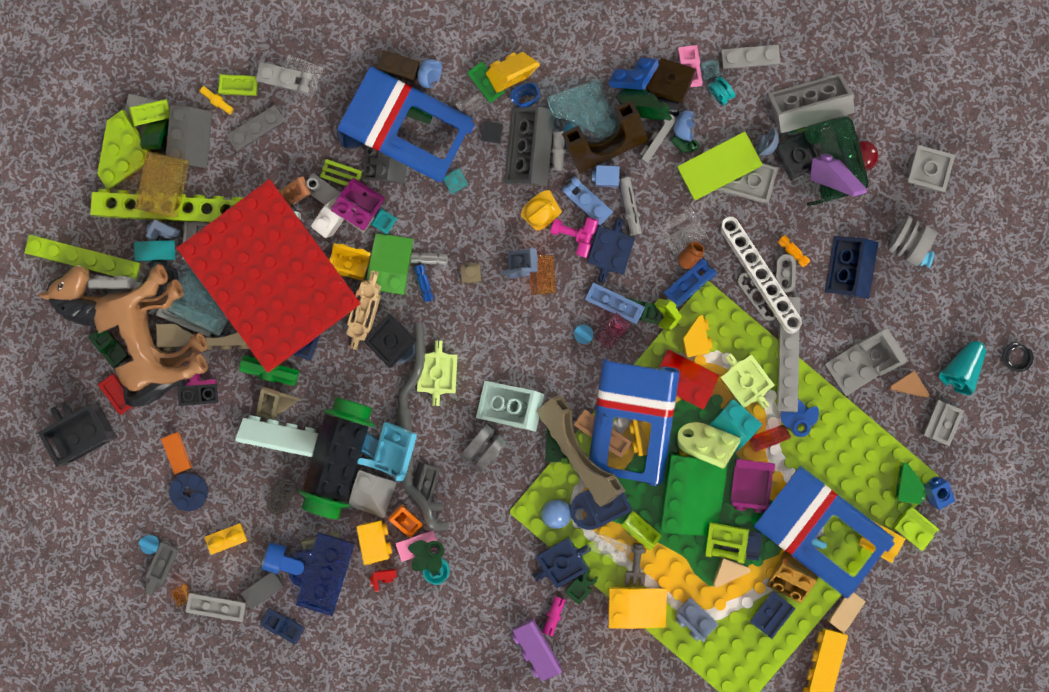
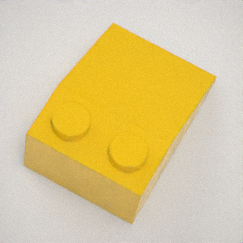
M609 587L608 627L624 629L666 627L667 588Z

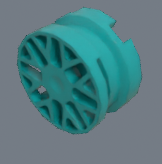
M718 76L715 79L716 81L709 83L707 87L717 102L724 106L728 103L729 99L732 100L736 95L729 83L722 76Z
M441 558L442 566L440 570L434 575L429 572L428 568L423 570V576L427 582L439 585L447 580L450 574V567L443 558Z

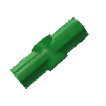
M244 355L239 368L240 372L259 376L260 379L271 382L277 381L291 386H296L300 371L279 365L267 373L257 358Z

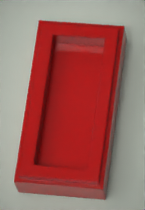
M114 373L97 384L119 415L133 407L125 404L124 386Z

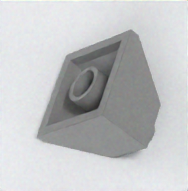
M360 469L352 488L349 504L353 508L384 518L397 482Z

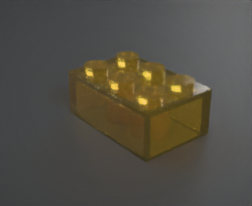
M146 152L135 209L172 218L178 217L189 160L156 152Z

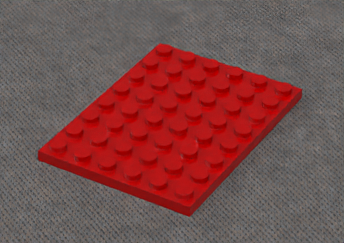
M270 179L177 247L179 253L267 373L361 305L356 295Z

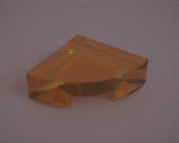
M183 584L170 591L178 608L187 603L189 595L187 584Z

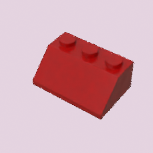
M667 349L658 369L661 367H672L680 370L676 397L704 410L719 375Z

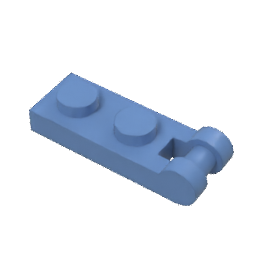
M573 176L570 179L571 182L564 186L561 191L589 217L599 220L598 225L601 226L613 211ZM577 187L580 192L575 196L572 191Z

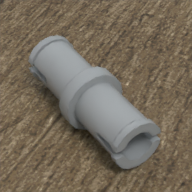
M553 131V148H551V153H553L552 170H564V153H566V149L564 148L562 133L565 131Z

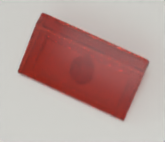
M780 425L753 435L749 442L752 450L757 452L789 440L791 436L786 427Z

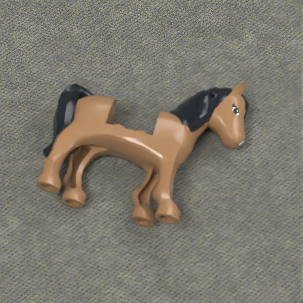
M160 264L151 268L148 279L142 285L129 292L109 293L101 297H87L86 286L90 278L89 270L77 265L72 267L63 277L50 281L47 290L38 294L40 298L48 300L56 313L64 319L80 325L92 326L97 329L98 333L119 326L120 335L125 339L128 352L134 359L127 364L115 368L121 384L124 385L123 395L125 404L129 406L148 405L160 399L173 387L186 386L188 383L187 379L192 378L196 374L204 373L208 369L205 358L199 354L207 349V342L201 333L191 336L189 343L176 353L162 352L154 344L150 334L147 311L156 308L168 309L172 307L174 300L180 299L184 295L181 284L178 280L174 279L168 282L165 291L161 295L149 297L156 295L158 286L166 283L168 280L167 272Z

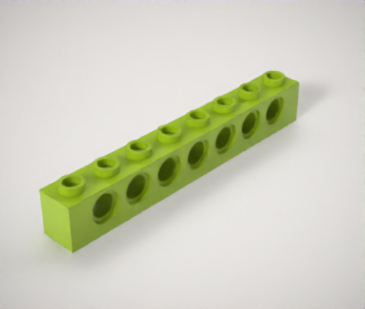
M98 189V192H92L90 215L94 217L211 223L223 214L225 206L232 207L243 198L232 197L231 200H224L223 196H213L212 199H205L204 195H193V198H186V194H174V197H169L167 193L156 192L155 196L143 191L129 194V191L117 190V193H110V190ZM111 199H116L117 204L114 208L109 207ZM135 200L136 206L129 210L128 202ZM154 201V203H155L154 209L151 210V211H148V210H147V204H148V202ZM169 202H173L174 209L167 212L166 205ZM192 203L193 210L190 213H186L185 206ZM210 204L212 211L209 214H205L204 207Z

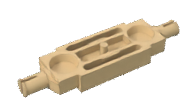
M374 270L371 271L369 280H363L360 288L356 291V297L358 299L359 295L361 297V305L357 307L356 312L354 309L350 313L347 323L349 326L347 335L352 337L350 348H353V350H357L359 340L365 341L368 333L371 331L381 295L379 293L381 286L376 283L379 273ZM373 301H375V305H374V308H373V312H372V315H371V319H370V322H369V325H368L367 322H368V319H369V315H370V312H371V308H372V305H373Z

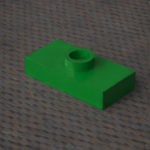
M480 62L467 72V75L491 104L503 95L505 91L502 90L496 93L486 75L488 68L483 62Z

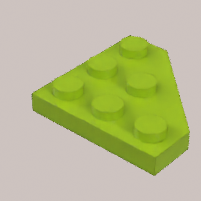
M125 110L118 112L107 120L97 174L107 190H111L155 159L149 149L141 148L140 142L142 137L136 127H133V123Z

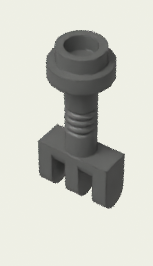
M633 543L630 549L631 552H634L632 571H626L625 585H629V578H633L632 586H636L638 578L640 579V586L644 587L645 573L640 572V560L642 553H646V548H644L642 543Z

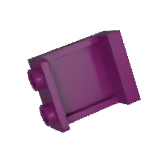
M735 459L730 505L734 506L735 510L746 511V507L753 508V512L765 513V510L769 507L775 464Z

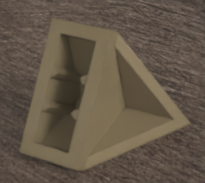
M262 387L256 415L275 420L276 416L295 404L300 398L268 387Z

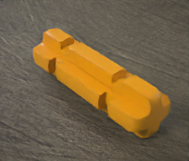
M786 235L778 240V244L782 248L785 247V251L793 256L795 260H798L797 263L801 267H805L810 262V259L803 255V252L793 242L791 243Z

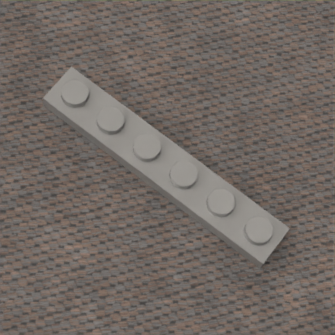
M788 297L800 316V298ZM779 303V311H786V305ZM790 319L787 321L789 327H797L795 320ZM779 323L777 411L798 412L799 330L793 334L787 333Z

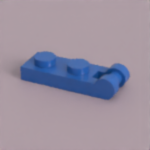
M705 259L700 260L664 292L665 296L676 304V308L717 275V271L714 268H710L708 266L709 263ZM703 271L705 274L700 276L698 273Z

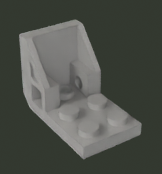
M884 328L869 335L824 365L844 396H847L877 376H882L903 365L908 359L889 329Z

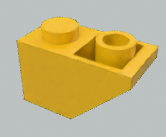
M703 315L696 318L682 339L686 358L709 354V349H712L711 338H707L706 330H709L708 321L703 318Z

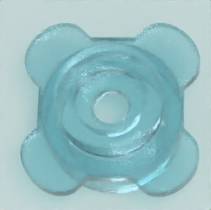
M719 61L702 62L701 69H703L704 74L702 77L704 80L721 76Z

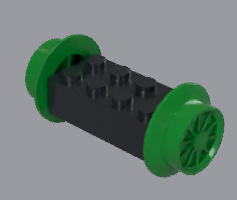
M335 397L333 407L323 409V412L331 415H325L303 489L298 490L304 496L301 509L319 516L338 520L341 509L351 506V504L345 501L366 438L368 426L375 427V424L369 419L372 407Z

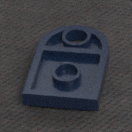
M589 489L578 494L570 506L572 520L577 526L585 530L597 529L633 511L624 492L610 503L600 507L594 501ZM579 509L586 511L587 515L583 520H578L575 517V513Z

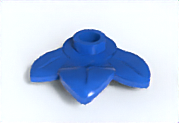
M799 399L798 412H781L783 425L791 428L792 433L797 437L808 435L810 426L814 425L819 417L817 406L806 409V406ZM799 424H802L804 426V429L802 431H798L797 426Z

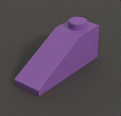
M821 154V156L812 159L811 181L851 196L867 193L864 185L840 160L833 158L831 154Z

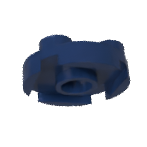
M194 473L181 474L170 484V499L179 510L194 511L203 506L209 494L206 481ZM188 486L194 490L190 498L188 495H184V491H186Z

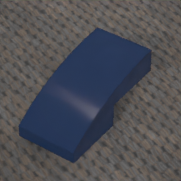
M271 608L268 609L260 624L292 644H297L306 628Z

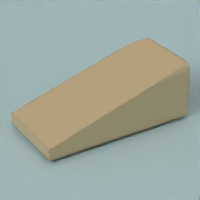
M853 592L848 599L843 598L827 621L845 633L865 604V601Z

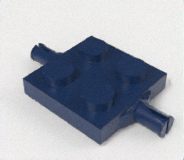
M616 218L614 229H606L600 226L597 228L587 260L588 264L594 265L601 270L597 281L605 283L608 272L624 274L635 238L621 232L624 220Z
M569 536L536 555L542 570L533 575L534 579L538 582L542 578L547 577L556 588L573 580L589 570L583 555L590 552L591 547H589V544H586L578 549Z

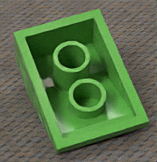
M375 234L367 280H369L372 270L377 271L379 274L376 283L381 286L380 292L405 295L414 239Z

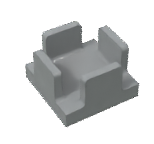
M917 145L915 153L910 159L906 174L908 176L907 183L913 184L915 188L930 192H946L955 155Z

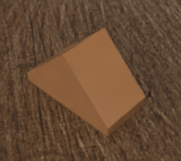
M910 371L888 385V390L929 398L928 391L915 371Z

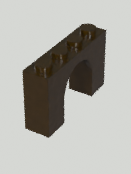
M632 100L614 108L619 125L616 132L606 140L601 142L587 141L579 125L562 133V137L579 174L649 141L640 115Z

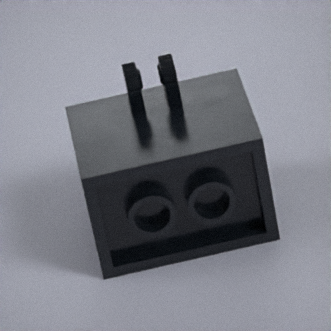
M66 401L62 402L61 405L67 416L62 418L56 407L51 408L56 423L37 432L56 467L69 465L118 438L100 404H88L73 413ZM48 439H52L56 449L58 450L61 456L60 458H57Z

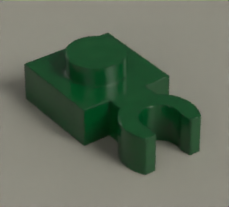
M590 570L584 573L583 580L577 577L564 592L578 605L592 591L589 585H594L598 580L597 576L593 580L588 579L587 575H589Z

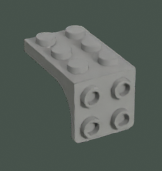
M95 276V280H88V288L99 289L101 296L109 293L129 292L142 285L141 282H136L135 278L126 276H114V278Z

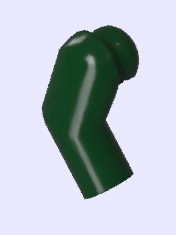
M676 134L670 139L682 153L695 152L699 148V143L696 140L683 141Z

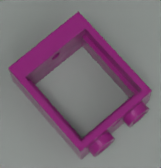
M352 178L338 197L331 211L365 231L385 200V197Z

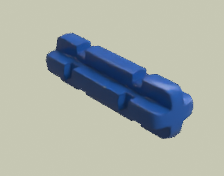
M424 265L415 266L414 270L415 274L418 275V284L421 292H423V301H432L434 298L432 292H430L431 287L428 277L425 275Z

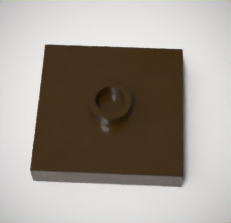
M661 58L659 66L647 87V92L683 103L695 78L697 69Z

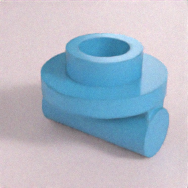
M588 325L577 326L574 331L576 341L581 344L590 343L594 337L593 331Z
M147 535L140 539L138 545H140L144 553L154 554L160 542L156 536Z

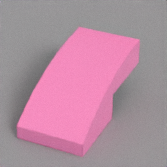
M697 45L678 47L680 64L697 69L690 87L702 86Z
M428 531L396 543L401 561L403 562L415 557L408 550L409 545L418 540H423L427 543L437 541L434 531Z

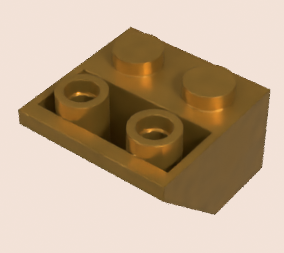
M785 551L780 557L767 583V587L802 603L816 584L818 576Z

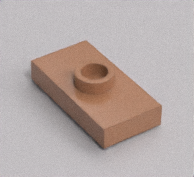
M304 177L297 178L279 190L290 207L311 194Z

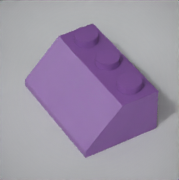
M533 617L513 628L514 634H512L515 643L517 645L521 644L524 649L521 653L526 661L530 660L533 667L531 670L536 678L540 677L541 681H544L562 673L559 661Z

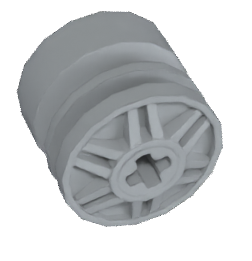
M908 215L892 234L888 251L893 253L897 249L896 255L899 257L906 250L905 260L918 266L929 252L936 238L937 231L927 225L918 231L919 221L916 220L911 225L913 218Z

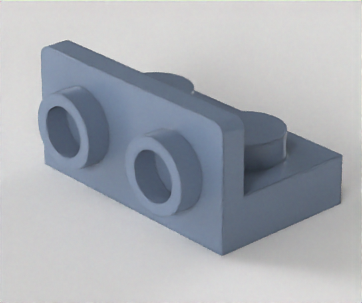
M154 219L146 228V237L155 240L158 239L159 235L168 239L180 238L183 231L163 221Z
M691 597L674 613L677 617L675 621L683 628L687 626L691 630L689 634L696 641L701 639L704 642L706 637L718 626V623Z

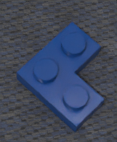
M640 58L633 70L616 69L608 81L609 86L612 88L644 90L659 66L658 60Z

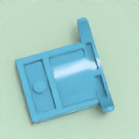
M384 422L374 460L359 458L358 464L388 473L396 477V481H403L407 473L417 434L392 423Z

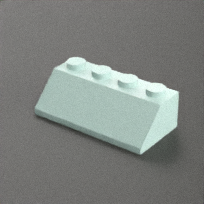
M249 415V418H243L235 441L313 457L320 434L316 433L317 429L305 427V430L297 429L298 425L286 423V426L278 425L279 421L272 419L263 422L260 421V417Z

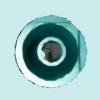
M980 341L969 342L940 372V381L946 386L950 383L955 387L953 391L962 395L970 396L976 390L987 352L984 348L985 345Z

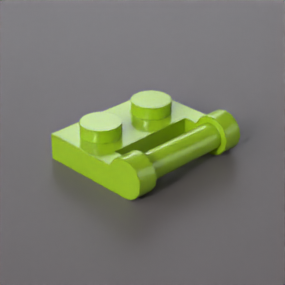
M711 522L706 556L737 560L738 563L744 564L749 529ZM714 544L739 548V553L716 549Z

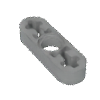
M747 272L741 274L737 280L740 289L764 320H774L776 316L773 312L772 317L770 315L765 316L766 309L758 307V305L765 302L764 298L761 302L753 300V293L759 290L755 288L748 294L747 290L750 288L748 285H742V277L748 278L750 277ZM751 279L749 283L753 287L755 284Z

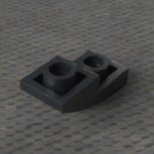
M217 384L177 387L178 406L218 403Z

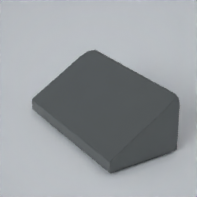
M418 462L413 486L423 494L428 502H431L441 468Z

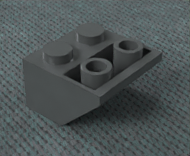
M367 145L363 180L405 184L407 166Z

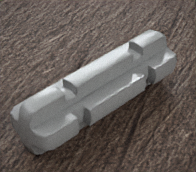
M411 253L410 261L411 263L418 264L421 262V264L439 263L446 265L448 263V255Z

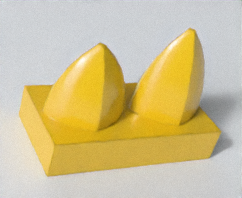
M241 523L204 537L211 555L248 541Z

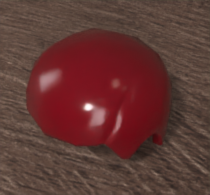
M868 141L857 142L851 147L849 152L851 164L860 171L872 170L879 160L877 148Z

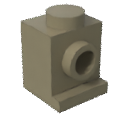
M465 263V265H461L463 284L482 282L480 263Z

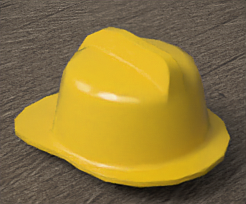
M547 190L537 194L525 204L521 211V217L535 230H541L554 221L562 211L551 191Z

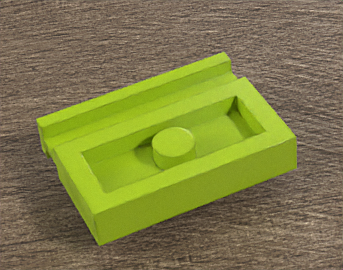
M909 505L906 512H903L892 528L919 550L923 551L939 529Z

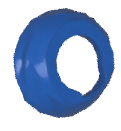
M534 82L520 84L510 93V99L520 107H530L540 97V89ZM525 95L534 96L528 102L519 103L520 99Z

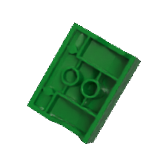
M670 452L660 522L661 532L682 535H708L710 523L719 524L728 463L724 468H721L693 456Z

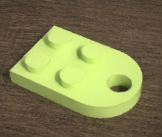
M692 422L680 428L677 443L679 448L686 454L724 468L738 447L740 437L704 423ZM690 434L692 437H685L684 435Z

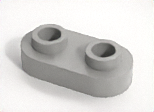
M788 254L780 256L776 261L775 279L785 293L792 291L796 284V261L793 256ZM783 261L789 263L788 268L782 266ZM783 280L788 281L787 287L782 286Z

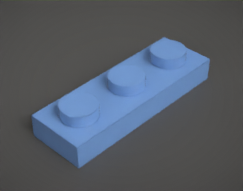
M595 283L592 284L585 300L634 324L638 323L645 308Z

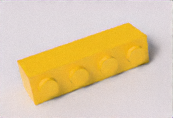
M824 627L822 631L818 632L816 640L819 643L818 648L813 651L811 659L814 661L812 669L809 668L807 673L808 686L804 687L802 692H834L848 639L846 633Z

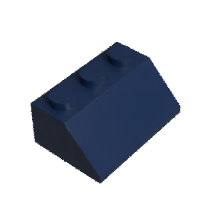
M834 236L825 293L869 299L879 242L866 238Z

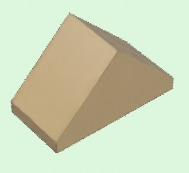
M721 557L712 583L717 588L751 572V570L745 565Z

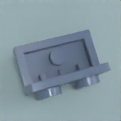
M536 248L508 252L509 270L500 271V274L507 275L508 279L527 277L530 276L531 272H538Z

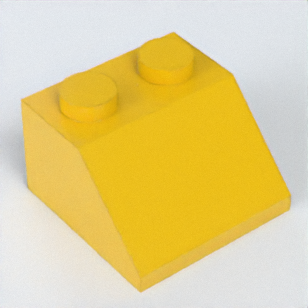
M514 52L505 58L506 60L502 62L497 60L490 64V69L486 72V75L496 93L529 78L540 64L524 52L517 55Z
M383 520L358 525L357 531L364 565L389 559V554H392L391 543H387L386 535H389L387 523L383 524Z

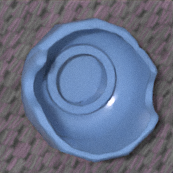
M426 59L420 64L417 70V80L423 88H433L434 86L431 83L440 80L442 72L441 61Z
M689 110L682 111L676 117L674 132L679 138L692 141L694 135L690 131L691 127L695 126L691 120L694 112Z
M559 499L546 502L541 509L543 523L553 529L566 526L571 520L569 504Z

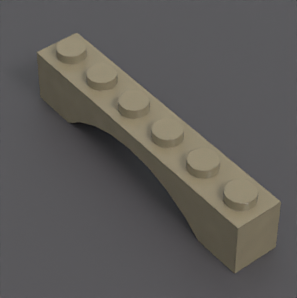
M156 324L157 348H163V351H174V347H182L183 349L189 343L190 337L195 335L178 324ZM238 332L226 337H204L207 342L206 350H213V346H220V350H231L232 346H239V349H250Z
M562 395L551 398L536 410L540 420L547 426L550 435L557 441L562 453L567 456L572 468L577 471L582 479V483L589 489L594 501L600 507L610 503L625 491L614 474L596 466L582 451L573 430L572 410Z

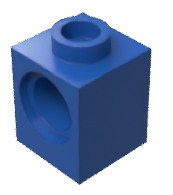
M940 476L934 477L924 484L930 505L938 510L956 502L949 482Z

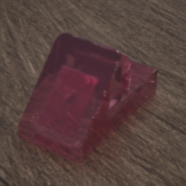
M616 312L595 338L610 350L631 324Z

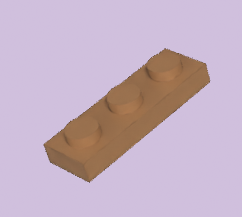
M584 409L574 426L592 437L595 416ZM612 428L609 450L622 458L632 444V441Z

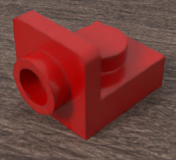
M397 568L374 571L373 576H370L371 588H374L375 592H379V580H382V583L393 582L394 578L398 577Z

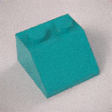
M730 399L709 426L740 437V443L734 451L736 453L751 439L762 426V423L734 399Z

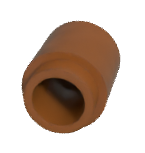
M697 241L689 243L677 257L679 265L685 269L693 268L704 255L705 249L702 244Z

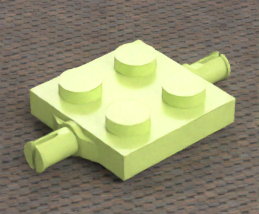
M436 340L435 351L429 354L425 353L424 369L417 383V392L432 394V406H435V402L436 406H440L441 394L456 393L458 355L443 353V341H439L438 348V341Z
M732 353L728 354L725 358L731 367L720 378L743 408L752 402L758 401L763 410H765L770 405L763 396L775 385L752 354L738 362Z

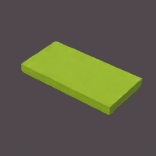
M743 132L677 166V169L693 200L696 201L763 166L746 132Z

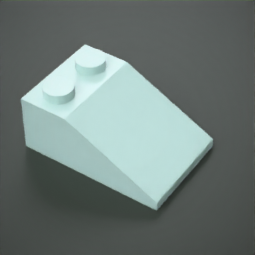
M484 381L476 418L536 432L539 421V414L536 410L542 406L545 394Z

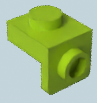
M658 299L654 303L664 316L658 326L667 330H672L676 327L678 321L683 317L676 309V304L669 299Z

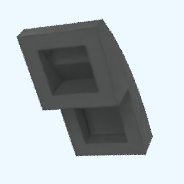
M271 572L240 594L250 609H252L285 587L278 574Z

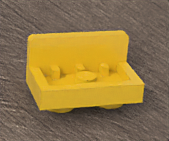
M334 243L330 261L340 275L363 281L368 270L371 253L364 249H355L345 244Z

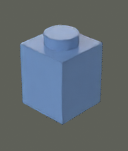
M597 165L596 170H592V182H595V187L618 188L620 166Z

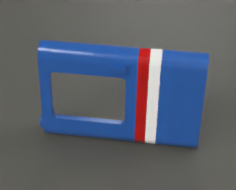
M370 66L337 130L441 183L466 133L471 134L475 123L472 122L473 118ZM410 107H417L458 129V134L444 159H440L397 136V132Z
M603 359L589 460L599 468L619 478L648 482L651 486H659L660 483H663L680 370L672 367L654 369ZM615 417L644 421L651 424L646 467L643 473L611 468L607 465L612 425Z
M801 465L754 525L756 529L847 599L857 589L885 550L888 552L895 544L892 535ZM833 515L837 516L875 546V551L854 577L850 576L812 546V541Z

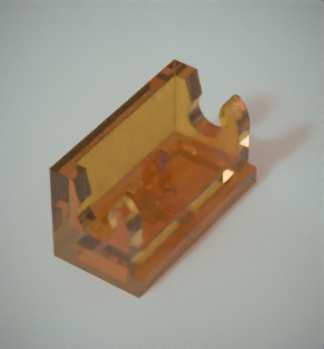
M539 255L537 261L538 272L530 273L531 296L555 294L554 255Z

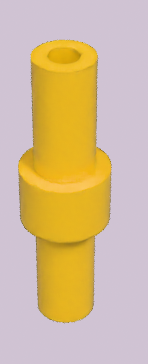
M205 86L200 89L199 92L207 97L215 107H220L229 115L233 112L234 108L224 102L220 95L214 94Z

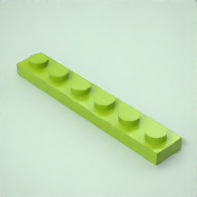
M29 235L24 252L29 255L73 266H83L88 270L112 276L135 278V281H137L141 263L33 235Z

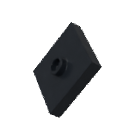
M807 130L778 144L775 149V153L790 181L810 172L812 159L820 156Z
M388 314L364 342L388 368H392L416 342V339L392 314Z

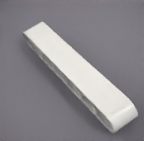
M734 217L725 218L721 225L722 235L783 329L787 333H796L802 324V319L738 220ZM728 223L733 224L735 229L728 231L725 229V225ZM741 239L745 242V246L738 247L735 241ZM748 255H752L755 257L756 261L754 263H749L746 261L745 257ZM762 271L766 274V278L759 279L756 273ZM773 287L776 290V294L769 295L766 289ZM777 304H785L787 310L784 312L779 311ZM790 319L795 320L797 327H789L787 321Z

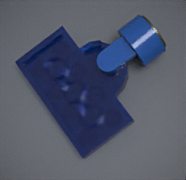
M318 532L313 550L303 549L289 557L285 555L287 546L270 542L266 547L261 567L262 570L278 574L279 570L288 572L289 580L294 585L301 587L296 606L333 616L355 543Z

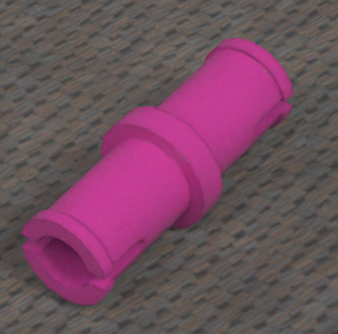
M554 596L550 611L546 613L547 619L542 633L554 636L558 620H561L560 614L566 602L565 599Z

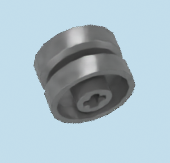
M487 424L460 455L466 462H471L478 455L479 458L473 464V468L480 474L488 464L491 465L507 442L502 436L498 435L490 443L488 440L494 434V430Z

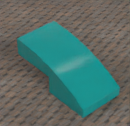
M175 240L133 242L134 261L175 260Z

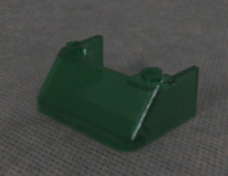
M844 116L788 132L789 135L804 132L808 143L812 145L820 143L822 154H831L833 158L840 160L864 187L868 188L869 181L854 123L851 118ZM821 184V199L808 202L807 206L829 202L849 195Z

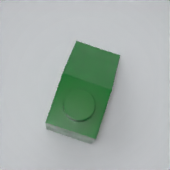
M900 462L894 500L921 505V501H924L926 495L924 485L908 463Z

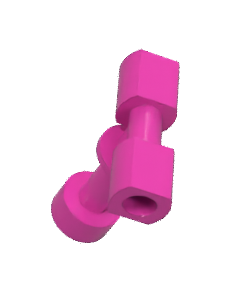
M587 217L584 228L580 227L579 230L562 225L563 221L555 219L550 233L557 236L559 233L576 237V242H579L576 255L587 258L592 245L590 240L592 234L596 232L599 220Z

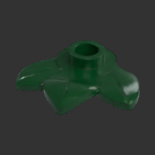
M418 540L409 545L408 550L415 555L412 561V570L423 571L428 568L432 575L440 570L442 566L441 557L444 553V547L440 542L430 541L427 543L423 540ZM436 548L438 552L436 554L431 553V549Z

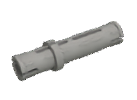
M631 177L622 178L619 180L626 212V215H624L625 220L628 222L630 236L642 234L639 223L640 213L637 212Z

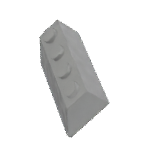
M841 73L768 93L774 118L781 133L855 113L853 93Z

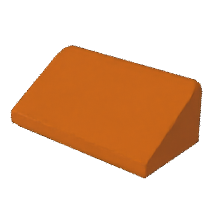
M179 432L161 439L174 475L193 468Z

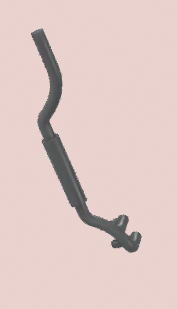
M414 323V337L416 339L415 365L410 378L400 389L398 395L399 410H396L397 426L412 432L411 409H408V395L419 381L425 363L423 323ZM412 451L407 473L403 480L404 489L418 503L426 521V524L423 526L424 530L446 531L449 528L448 522H436L433 512L443 511V503L428 502L423 494L413 486L412 471H414V457Z

